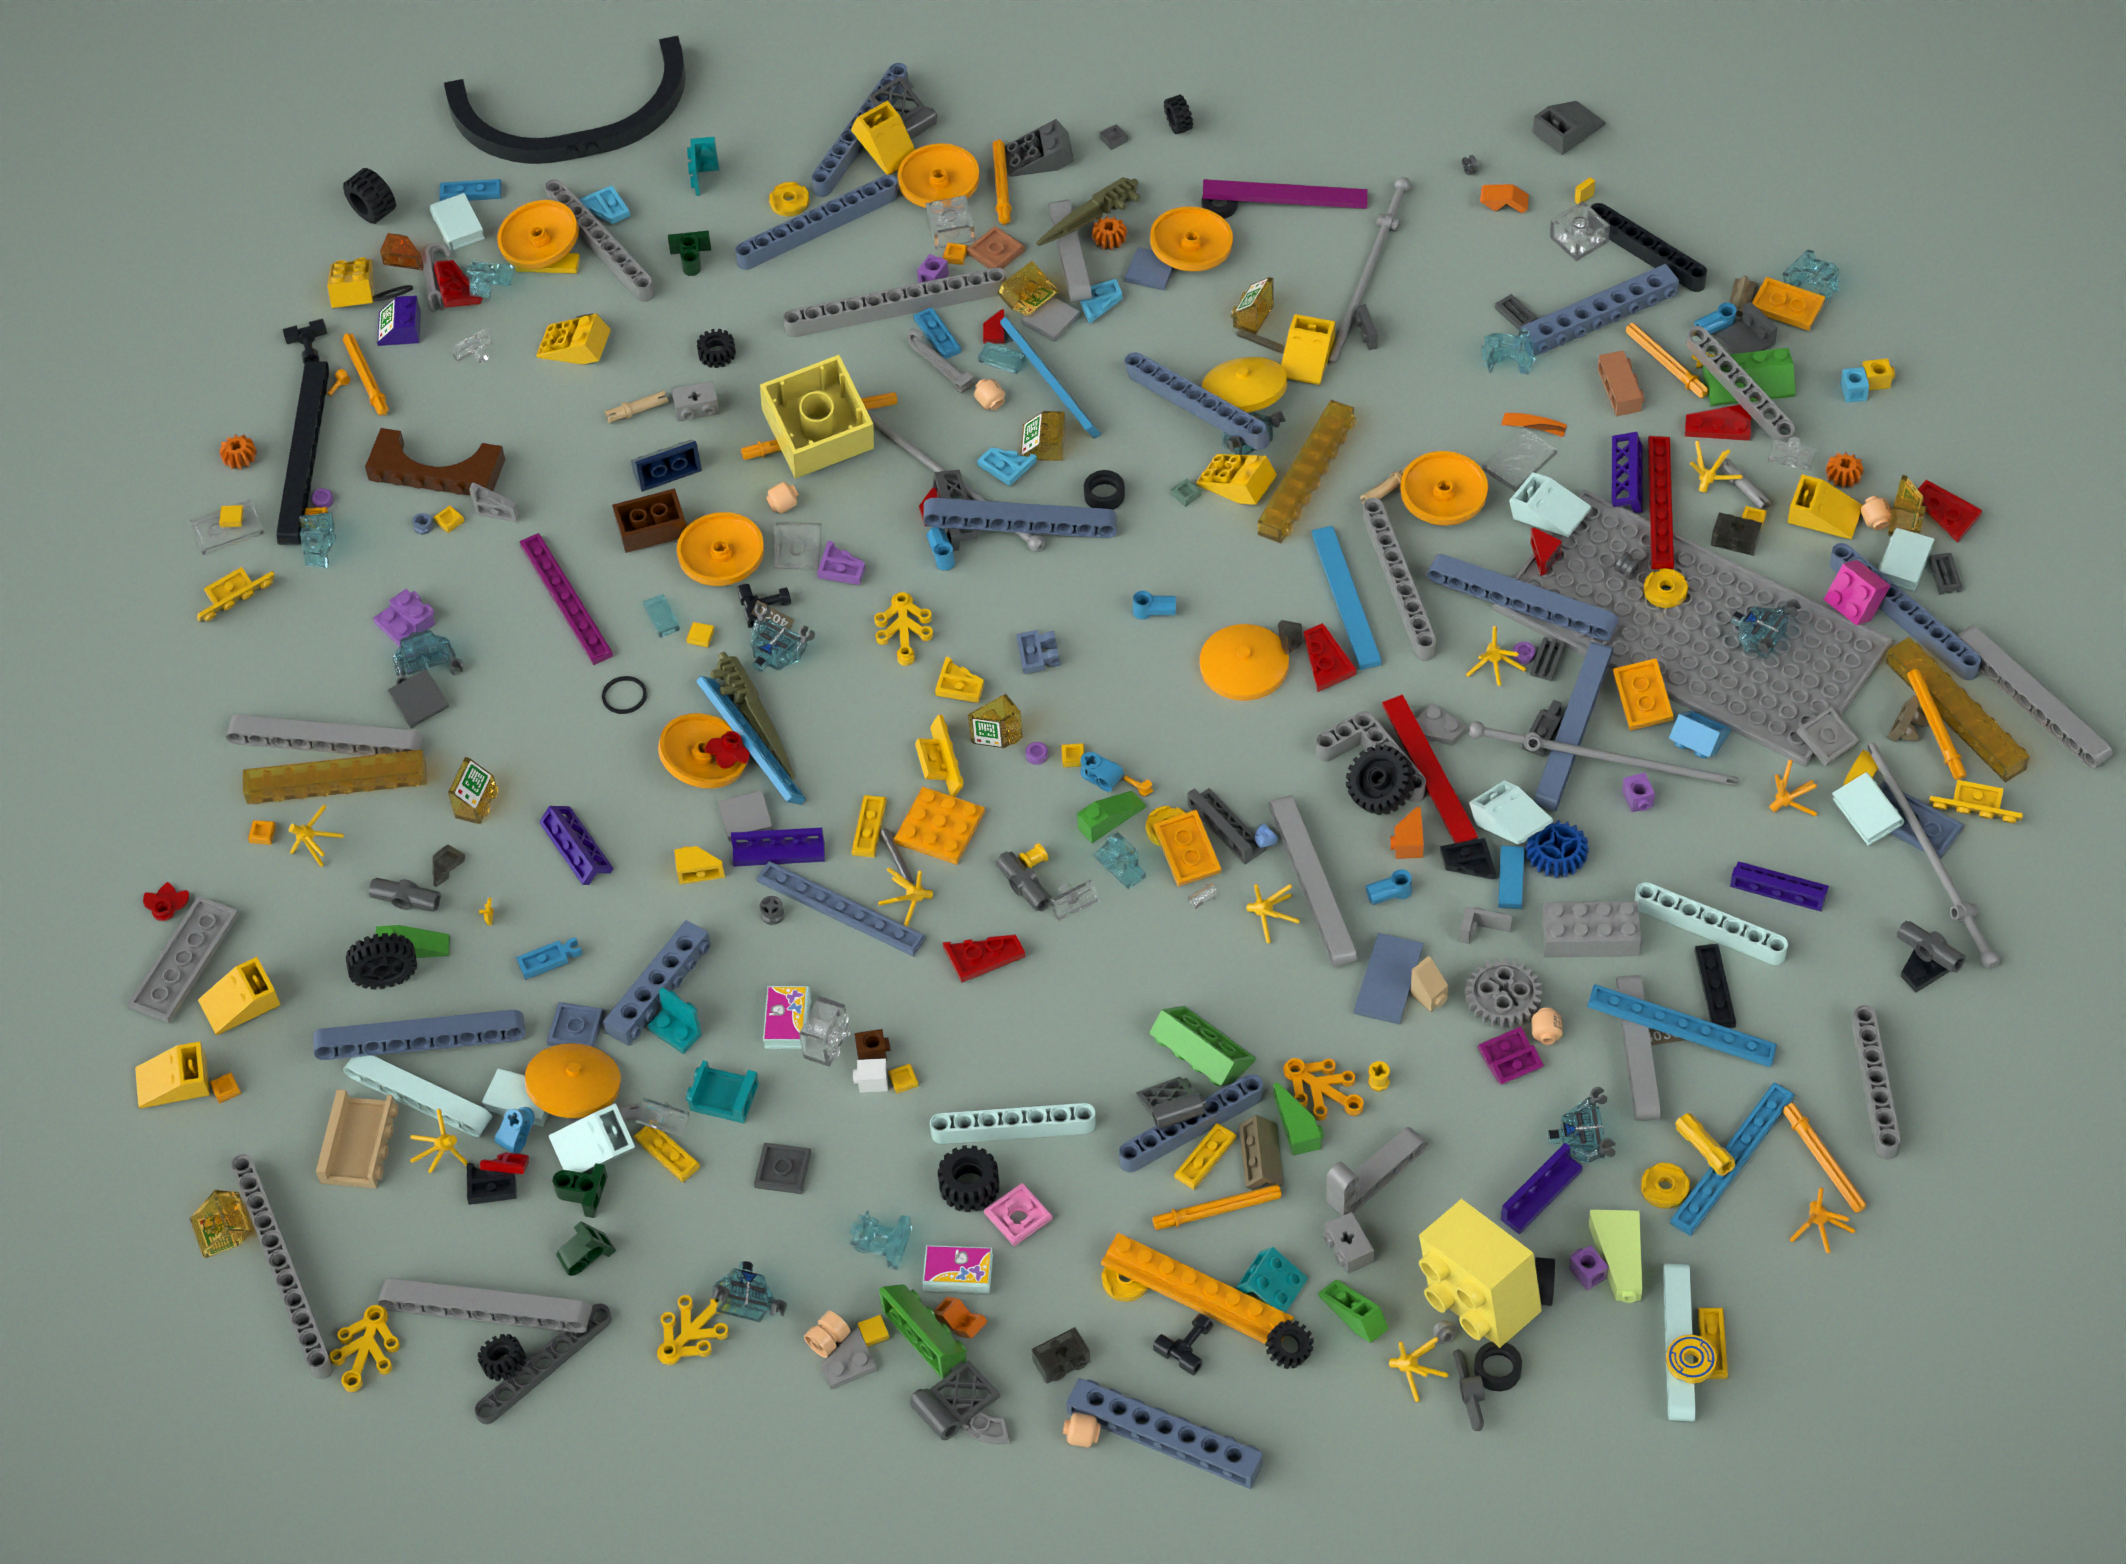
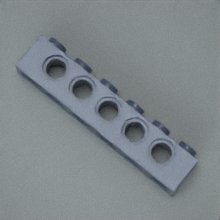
M687 920L683 922L603 1020L606 1034L628 1046L641 1035L642 1029L648 1022L654 1019L657 1010L662 1006L658 990L661 987L667 991H674L675 988H679L687 973L691 972L696 967L700 957L709 951L711 942L708 931Z

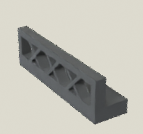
M960 470L934 472L932 487L936 489L937 498L952 499L950 495L954 492L961 496V499L968 500ZM956 477L957 482L954 485L946 482L945 478ZM944 528L949 543L953 546V551H959L960 541L978 539L977 530H971L969 533H960L959 529Z
M1194 788L1187 793L1188 806L1192 811L1197 809L1200 819L1244 864H1247L1266 851V847L1260 848L1257 845L1255 834L1210 788L1202 793H1199ZM1209 797L1214 802V806H1212L1206 800V798ZM1220 814H1226L1228 822ZM1234 828L1240 829L1242 836ZM1249 843H1254L1257 848L1252 851V846Z

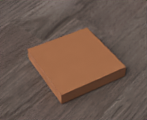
M996 226L967 248V254L988 269H1004L1025 251L1023 244Z

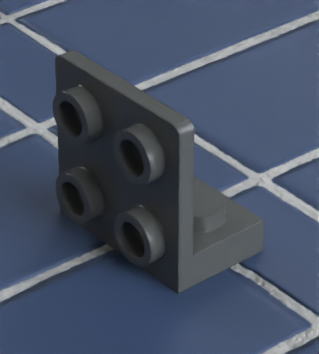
M1750 301L1744 305L1742 320L1717 333L1716 338L1732 354L1763 351L1776 344L1778 327Z

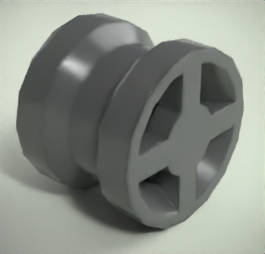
M1625 552L1618 559L1615 571L1624 573L1627 579L1632 580L1639 573L1642 561L1633 559L1630 553Z
M767 896L760 902L761 917L766 924L776 925L783 920L784 910L780 898Z

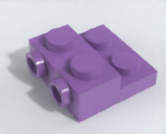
M405 589L390 599V606L375 616L373 620L391 640L402 648L435 625L433 617L435 612L428 603L425 605L421 603L422 600L417 592H410Z

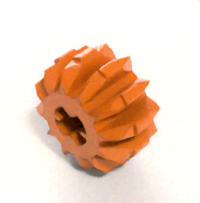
M1106 216L1105 219L1099 218L1098 222L1094 223L1092 238L1097 247L1102 246L1103 250L1106 248L1113 250V247L1120 248L1121 243H1125L1127 228L1122 219L1117 220L1115 216L1113 218Z
M236 434L233 438L227 437V441L221 442V448L219 449L223 463L231 469L238 467L241 470L242 466L249 467V462H255V456L257 455L253 441L244 434L240 437Z
M1837 452L1835 457H1830L1825 472L1828 481H1833L1834 486L1841 485L1844 488L1848 485L1852 488L1854 483L1859 484L1864 469L1861 459H1856L1855 454L1849 456L1847 452L1844 455Z

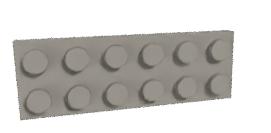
M198 896L128 1002L129 1009L170 1024L239 917L238 910Z

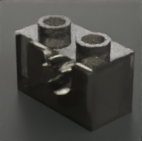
M1719 512L1712 532L1711 546L1754 556L1761 534L1762 523Z
M1076 1327L1031 1349L1033 1362L1047 1384L1052 1381L1061 1380L1067 1373L1073 1370H1080L1090 1362V1350Z

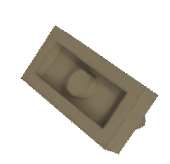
M1746 275L1741 279L1735 278L1729 303L1736 306V316L1738 317L1743 316L1744 305L1750 301L1752 302L1756 282L1750 281Z
M1913 695L1902 705L1887 736L1893 742L1900 737L1908 741L1919 740L1918 733L1910 722L1920 726H1930L1924 711L1918 707L1920 702L1917 696Z

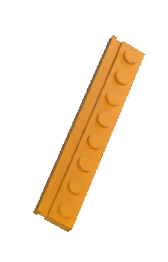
M1117 1233L1105 1257L1101 1260L1102 1266L1264 1344L1268 1340V1334L1276 1325L1282 1321L1285 1323L1286 1320H1291L1292 1323L1294 1319L1293 1316L1120 1233Z

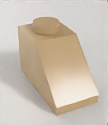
M1427 956L1412 969L1411 996L1432 1012L1437 1006L1441 1007L1447 1001L1448 984L1433 959Z

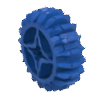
M1559 819L1556 823L1549 824L1544 830L1529 837L1526 844L1527 858L1531 860L1532 867H1537L1538 873L1545 871L1546 877L1550 873L1554 874L1555 878L1559 874L1566 878L1568 872L1574 875L1576 869L1581 870L1583 863H1586L1587 854L1589 853L1587 837H1584L1583 830L1578 831L1577 825L1570 827L1568 821L1565 824H1561Z

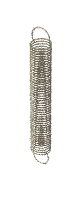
M1239 328V331H1237L1245 334L1249 333V331L1243 330L1241 328ZM1236 333V335L1241 338H1243V336H1247L1260 340L1264 339L1263 337L1258 336L1256 334L1249 336L1251 334L1243 335ZM1247 338V340H1250V341H1252V342H1254V343L1256 342V344H1257L1258 342H1262V343L1274 345V346H1270V345L1262 344V346H1265V347H1267V348H1269V349L1271 348V350H1272L1273 348H1276V349H1274V351L1277 350V349L1283 350V348H1285V347L1279 348V347H1281V346H1283V345L1280 344V346H1278V345H1279L1278 343L1273 342V341H1271V340H1269V341H1267V342H1264V341H1266V340L1259 341V340Z

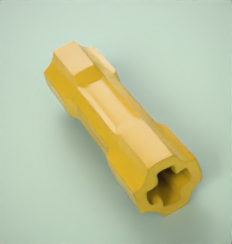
M1686 1113L1678 1118L1675 1123L1676 1130L1687 1141H1690L1706 1158L1708 1164L1718 1175L1725 1176L1733 1170L1736 1165L1734 1163L1735 1159L1707 1133L1703 1125L1692 1113Z

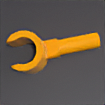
M339 369L336 372L335 378L337 381L327 392L329 396L341 385L350 383V377L344 369Z
M1127 775L1124 776L1123 780L1136 787L1141 796H1146L1153 792L1151 788L1152 783L1149 779L1140 783Z

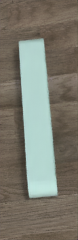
M1648 882L1641 883L1636 887L1634 901H1638V911L1769 964L1780 965L1785 961L1788 942L1785 937Z
M373 1055L352 1057L343 1068L345 1074L351 1079L386 1096L388 1094L393 1095L395 1100L437 1120V1109H441L445 1124L478 1138L492 1119V1115L483 1107Z
M1088 1103L939 1113L930 1119L931 1136L934 1142L938 1144L1091 1133L1096 1127L1095 1109ZM1088 1117L1089 1119L1082 1120L1081 1118Z
M1664 1263L1666 1355L1668 1347L1673 1340L1683 1335L1692 1334L1689 1264ZM1687 1355L1685 1357L1686 1362L1693 1364V1355ZM1666 1364L1668 1420L1694 1421V1384L1686 1383L1685 1380L1680 1378L1679 1380L1675 1378L1668 1370Z

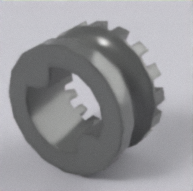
M1470 155L1469 158H1462V165H1464L1463 168H1465L1466 175H1470L1471 172H1478V163L1474 155Z

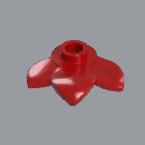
M734 731L726 732L721 738H712L705 746V752L716 755V762L723 769L731 768L736 761L746 764L749 760V751L742 745L741 736Z
M166 882L156 894L145 892L143 904L145 908L152 911V915L156 920L166 921L173 917L175 911L187 904L189 891L183 890L177 893L175 888L169 882Z

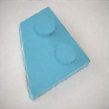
M612 185L579 199L593 215L611 224L630 217L629 209Z
M1116 279L1091 285L1092 299L1079 301L1088 323H1092L1123 299L1122 291Z
M991 447L977 460V465L1003 483L1011 486L1037 462V456L1034 454H1030L1029 457L1020 456L1016 451H1003L1002 449Z

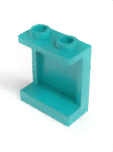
M703 1060L700 1068L697 1067L695 1070L693 1086L689 1087L686 1093V1101H688L690 1111L744 1124L759 1086L757 1072L748 1070L746 1076L710 1068L708 1061Z

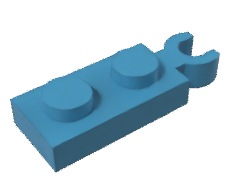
M570 938L564 945H561L559 940L516 957L525 980L569 963L567 957L581 956L583 954L581 947L572 949V947L578 945L577 938Z

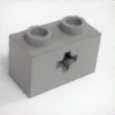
M713 381L671 389L678 422L719 414Z
M1352 1212L1325 1223L1324 1240L1328 1247L1334 1249L1337 1264L1340 1267L1343 1266L1347 1274L1374 1263V1249Z

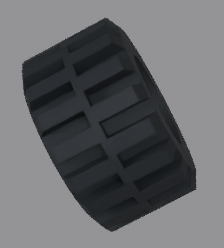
M362 168L343 183V190L347 201L354 211L369 223L376 224L396 208V200L390 187L381 176L371 169Z
M963 1145L962 1149L958 1150L957 1147L952 1149V1154L947 1152L944 1155V1160L940 1161L937 1172L939 1189L943 1200L947 1201V1205L950 1207L955 1205V1210L958 1211L965 1209V1212H970V1209H975V1211L981 1210V1206L986 1208L990 1205L989 1200H995L1000 1184L998 1166L992 1154H987L986 1149L981 1148L978 1150L977 1146L972 1145L971 1148H967V1145ZM967 1173L977 1174L981 1177L978 1181L971 1184H963L957 1181L960 1176Z

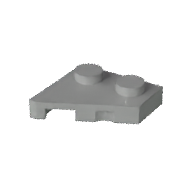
M476 483L471 484L469 490L476 515L517 522L519 512L515 501Z
M1433 703L1416 718L1427 741H1439L1442 744L1453 746L1467 732L1465 724Z
M859 1328L854 1329L821 1365L831 1390L877 1371Z

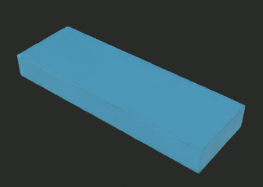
M501 179L440 183L439 198L440 201L464 193L468 201L501 199L502 182Z
M932 307L913 315L914 321L936 352L942 357L948 359L961 353V347Z
M1501 846L1498 908L1522 909L1524 847Z

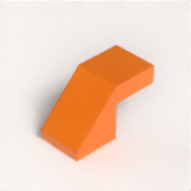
M1514 184L1483 185L1481 187L1480 202L1495 212L1505 204H1508L1520 213H1524L1528 209L1529 194Z
M946 1297L933 1311L939 1322L944 1323L952 1332L963 1338L972 1339L988 1322L982 1314L970 1313L959 1298Z

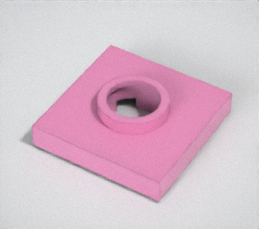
M1023 1183L984 1209V1214L1014 1247L1053 1220L1050 1212ZM1016 1211L1024 1212L1027 1215V1218L1020 1221V1224H1015L1010 1219V1216Z

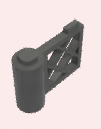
M899 76L869 95L868 99L875 107L882 104L876 99L880 95L888 96L890 104L891 97L903 99L902 107L893 106V108L901 112L900 117L912 140L937 123L938 116L934 109L924 106L912 91L913 85L906 77L903 79ZM900 84L904 89V94L893 93V87ZM905 100L913 101L917 107L914 109L904 108Z
M1177 1077L1136 1092L1138 1100L1152 1116L1158 1130L1204 1114V1108H1207L1204 1096L1202 1094L1198 1095L1196 1091L1193 1092L1190 1089L1192 1086L1187 1078Z
M969 1360L966 1363L960 1361L950 1369L951 1374L930 1389H919L911 1396L910 1406L944 1441L952 1438L958 1432L961 1425L1000 1397V1393ZM968 1370L974 1376L973 1382H959L960 1376ZM945 1387L955 1388L954 1397L942 1396L939 1391ZM958 1389H972L971 1398L957 1397ZM976 1389H987L990 1392V1395L985 1399L975 1398ZM956 1403L970 1404V1410L960 1415L956 1411Z

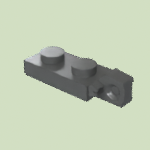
M1553 700L1548 710H1540L1529 732L1538 733L1541 739L1552 740L1561 724L1562 716L1559 714L1562 703ZM1531 739L1529 743H1535L1536 739ZM1522 744L1523 750L1534 753L1541 757H1543L1544 753L1547 750L1545 748H1539L1536 751H1530L1525 748L1524 744Z

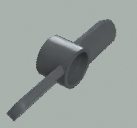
M1457 1349L1453 1351L1460 1377L1459 1384L1462 1399L1466 1405L1472 1429L1474 1431H1481L1484 1426V1419L1479 1401L1485 1400L1483 1382L1480 1375L1470 1377L1465 1357L1461 1350Z

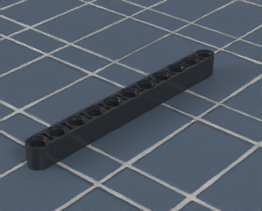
M306 361L304 365L276 536L278 545H301L305 510L308 507L329 379V365L327 361Z

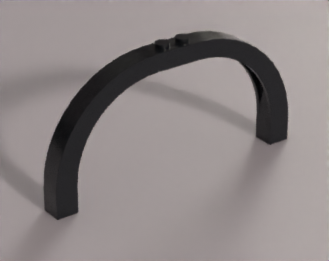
M679 36L659 39L664 62V73L656 93L637 112L613 124L545 138H527L510 135L489 126L477 116L468 101L463 79L444 83L452 119L460 133L475 147L497 158L518 163L545 164L562 162L626 147L641 140L660 127L680 102L686 82V71Z

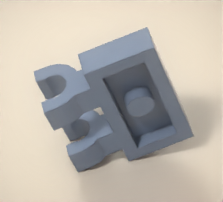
M1038 630L1016 634L1024 674L1045 670V664L1052 667L1061 666L1054 631L1039 635ZM1041 647H1045L1046 649H1051V650H1049V651H1047V652H1042V648H1041Z

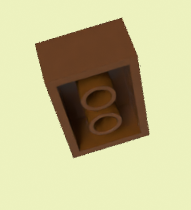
M675 488L612 505L625 553L677 540L687 527Z

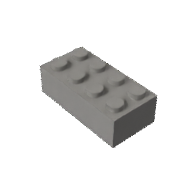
M1638 901L1543 903L1542 925L1545 957L1639 956L1641 936Z

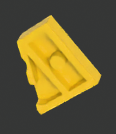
M945 657L935 689V695L979 703L984 688V680L977 675L971 674L965 667H958L952 663L951 658Z

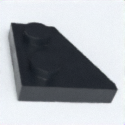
M1485 838L1440 846L1445 870L1496 879V871Z
M1914 949L1901 972V977L1915 992H1918L1950 971L1933 960L1930 962L1922 960Z
M467 1163V1200L469 1205L517 1199L515 1174L480 1170L475 1168L473 1163Z

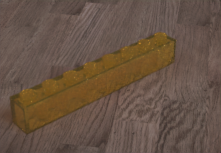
M1330 400L1258 520L1259 536L1282 543L1284 538L1291 534L1293 523L1299 520L1303 506L1308 505L1313 490H1317L1322 474L1325 475L1327 473L1331 459L1334 460L1336 458L1340 444L1343 445L1346 441L1347 432L1355 426L1354 407Z
M1908 637L1888 649L1886 664L1913 691L1914 689L1907 674L1913 669H1918L1923 676L1942 720L2005 783L2027 769L2030 757L2027 751L2020 747L2011 735L1997 724L1994 718L1987 715L1981 705L1974 702L1967 695L1965 689L1959 687L1952 680L1950 674L1944 672L1937 665V662L1923 651L1918 643H1915Z
M423 750L243 769V794L247 804L281 802L291 799L326 797L336 794L427 785L426 760Z

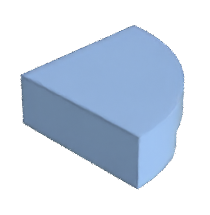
M1265 823L1260 825L1255 833V841L1260 848L1274 845L1279 839Z

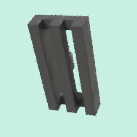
M1512 294L1495 303V309L1519 331L1521 326L1538 319Z
M1952 554L1929 555V563L1939 595L1944 594V591H1947L1948 594L1952 593L1953 590L1961 592L1962 585ZM1943 559L1947 560L1954 584L1950 583ZM1936 560H1938L1939 567H1940V570H1941V573H1942V576H1943L1945 585H1943V581H1942V578H1941V575H1940V572H1939V569H1938Z
M1544 637L1530 675L1552 681L1564 651L1565 642L1559 644L1556 643L1557 640L1552 639V641H1548V638ZM1546 647H1549L1541 670L1537 672ZM1554 649H1557L1549 674H1545Z

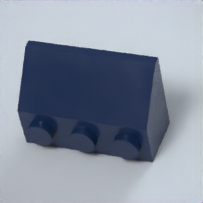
M695 440L680 442L631 460L633 474L642 492L702 471L698 446Z

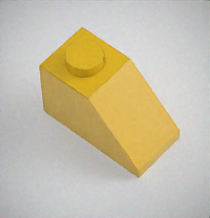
M685 846L680 849H674L679 884L725 878L722 861L698 846Z

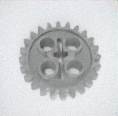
M1494 958V964L1492 965L1485 961V968L1478 965L1477 972L1472 971L1470 979H1467L1465 995L1466 1003H1469V1011L1475 1010V1018L1482 1016L1483 1024L1490 1020L1491 1027L1496 1022L1500 1024L1501 1029H1503L1505 1023H1508L1510 1028H1513V1022H1517L1521 1026L1523 1018L1530 1021L1531 1014L1537 1013V1007L1541 1005L1542 991L1541 983H1538V975L1532 976V968L1525 971V963L1516 966L1515 959L1511 964L1507 962L1506 958L1503 959L1502 963H1499Z

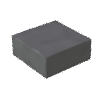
M1117 124L1100 132V139L1110 150L1128 142V136Z

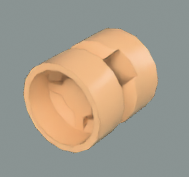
M829 1310L818 1320L819 1326H813L804 1335V1339L809 1347L823 1358H827L837 1347L836 1343H841L851 1333L846 1322L836 1313Z

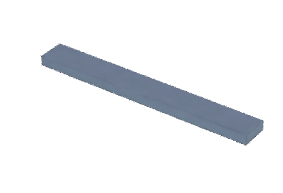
M770 861L757 877L758 883L913 957L926 940L924 934Z

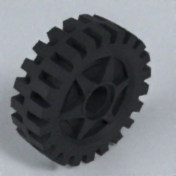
M1375 745V748L1372 746L1368 747V752L1361 751L1359 753L1361 757L1357 758L1355 756L1353 759L1355 764H1350L1348 767L1351 771L1346 774V778L1349 780L1346 782V787L1349 789L1348 794L1358 806L1369 813L1382 815V813L1390 814V810L1394 812L1399 810L1398 805L1403 807L1406 804L1404 799H1410L1412 796L1409 792L1414 791L1415 788L1412 784L1416 782V777L1413 775L1415 770L1407 757L1393 747L1391 748L1387 745H1384V747ZM1384 776L1382 782L1378 783V780Z
M382 933V936L373 934V938L369 936L364 937V941L358 940L356 945L352 944L350 950L346 953V965L352 983L355 982L357 986L362 985V988L365 989L369 986L372 990H376L379 986L380 989H385L387 985L394 987V983L400 985L403 983V979L409 980L410 975L413 976L415 970H417V958L413 943L410 939H405L403 935L397 937L395 933H392L390 936H388V933Z

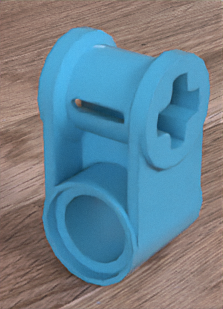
M1086 752L1080 758L1082 778L1097 785L1106 792H1111L1124 775L1123 769L1118 764L1101 757L1095 752Z
M529 1107L508 1110L505 1113L500 1129L495 1135V1143L511 1153H520L526 1144L528 1134L535 1120L533 1110Z

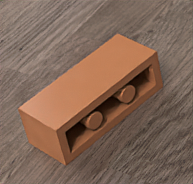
M1623 350L1599 355L1597 369L1616 417L1641 412L1642 402L1645 401L1643 390L1638 388L1637 375L1632 373L1630 358H1626Z

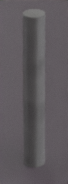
M887 828L881 830L880 834L901 876L914 884V880Z

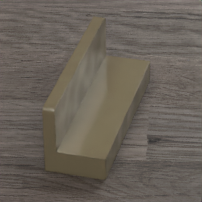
M1254 1115L1239 1124L1246 1188L1254 1190L1266 1182L1272 1185L1277 1184L1281 1187L1283 1185L1277 1125L1275 1122Z

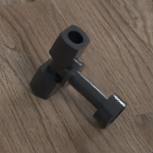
M323 318L310 321V326L298 329L297 325L283 329L287 344L295 342L304 344L305 350L302 352L304 364L306 361L320 360L318 351L313 349L312 342H314L315 337L328 334Z
M742 584L737 587L741 605L745 606L744 615L748 628H755L757 625L758 617L751 614L757 600L766 605L779 602L783 606L792 604L787 587L778 589L779 594L760 599L758 595L753 596L750 584Z
M1200 1313L1193 1319L1192 1325L1194 1327L1183 1340L1177 1339L1174 1342L1165 1335L1160 1334L1153 1343V1350L1166 1359L1173 1357L1179 1361L1180 1368L1193 1376L1201 1368L1202 1359L1192 1353L1191 1345L1201 1333L1207 1335L1214 1326L1208 1317Z

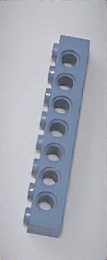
M1666 264L1521 326L1520 342L1532 357L1544 354L1548 350L1562 346L1571 340L1581 338L1587 333L1599 330L1603 326L1617 322L1626 316L1636 314L1642 309L1674 297L1678 294L1679 280Z
M1079 1378L1066 1402L1067 1414L1071 1416L1075 1412L1095 1416L1097 1423L1101 1424L1100 1428L1251 1489L1263 1465V1453L1258 1448L1252 1445L1245 1446L1240 1444L1230 1436H1220L1208 1427H1198L1191 1424L1186 1418H1176L1161 1408H1152L1145 1405L1144 1402L1137 1398H1127L1115 1389H1105L1093 1380ZM1094 1401L1102 1402L1100 1405H1093L1091 1403ZM1117 1410L1125 1411V1413L1121 1415L1115 1414L1114 1412ZM1141 1419L1148 1421L1145 1424L1137 1423V1421ZM1162 1429L1171 1430L1169 1433L1160 1432ZM1186 1438H1191L1194 1440L1191 1443L1183 1442V1440ZM1208 1448L1217 1449L1215 1452L1206 1451ZM1232 1457H1238L1240 1460L1237 1462H1232L1229 1459Z

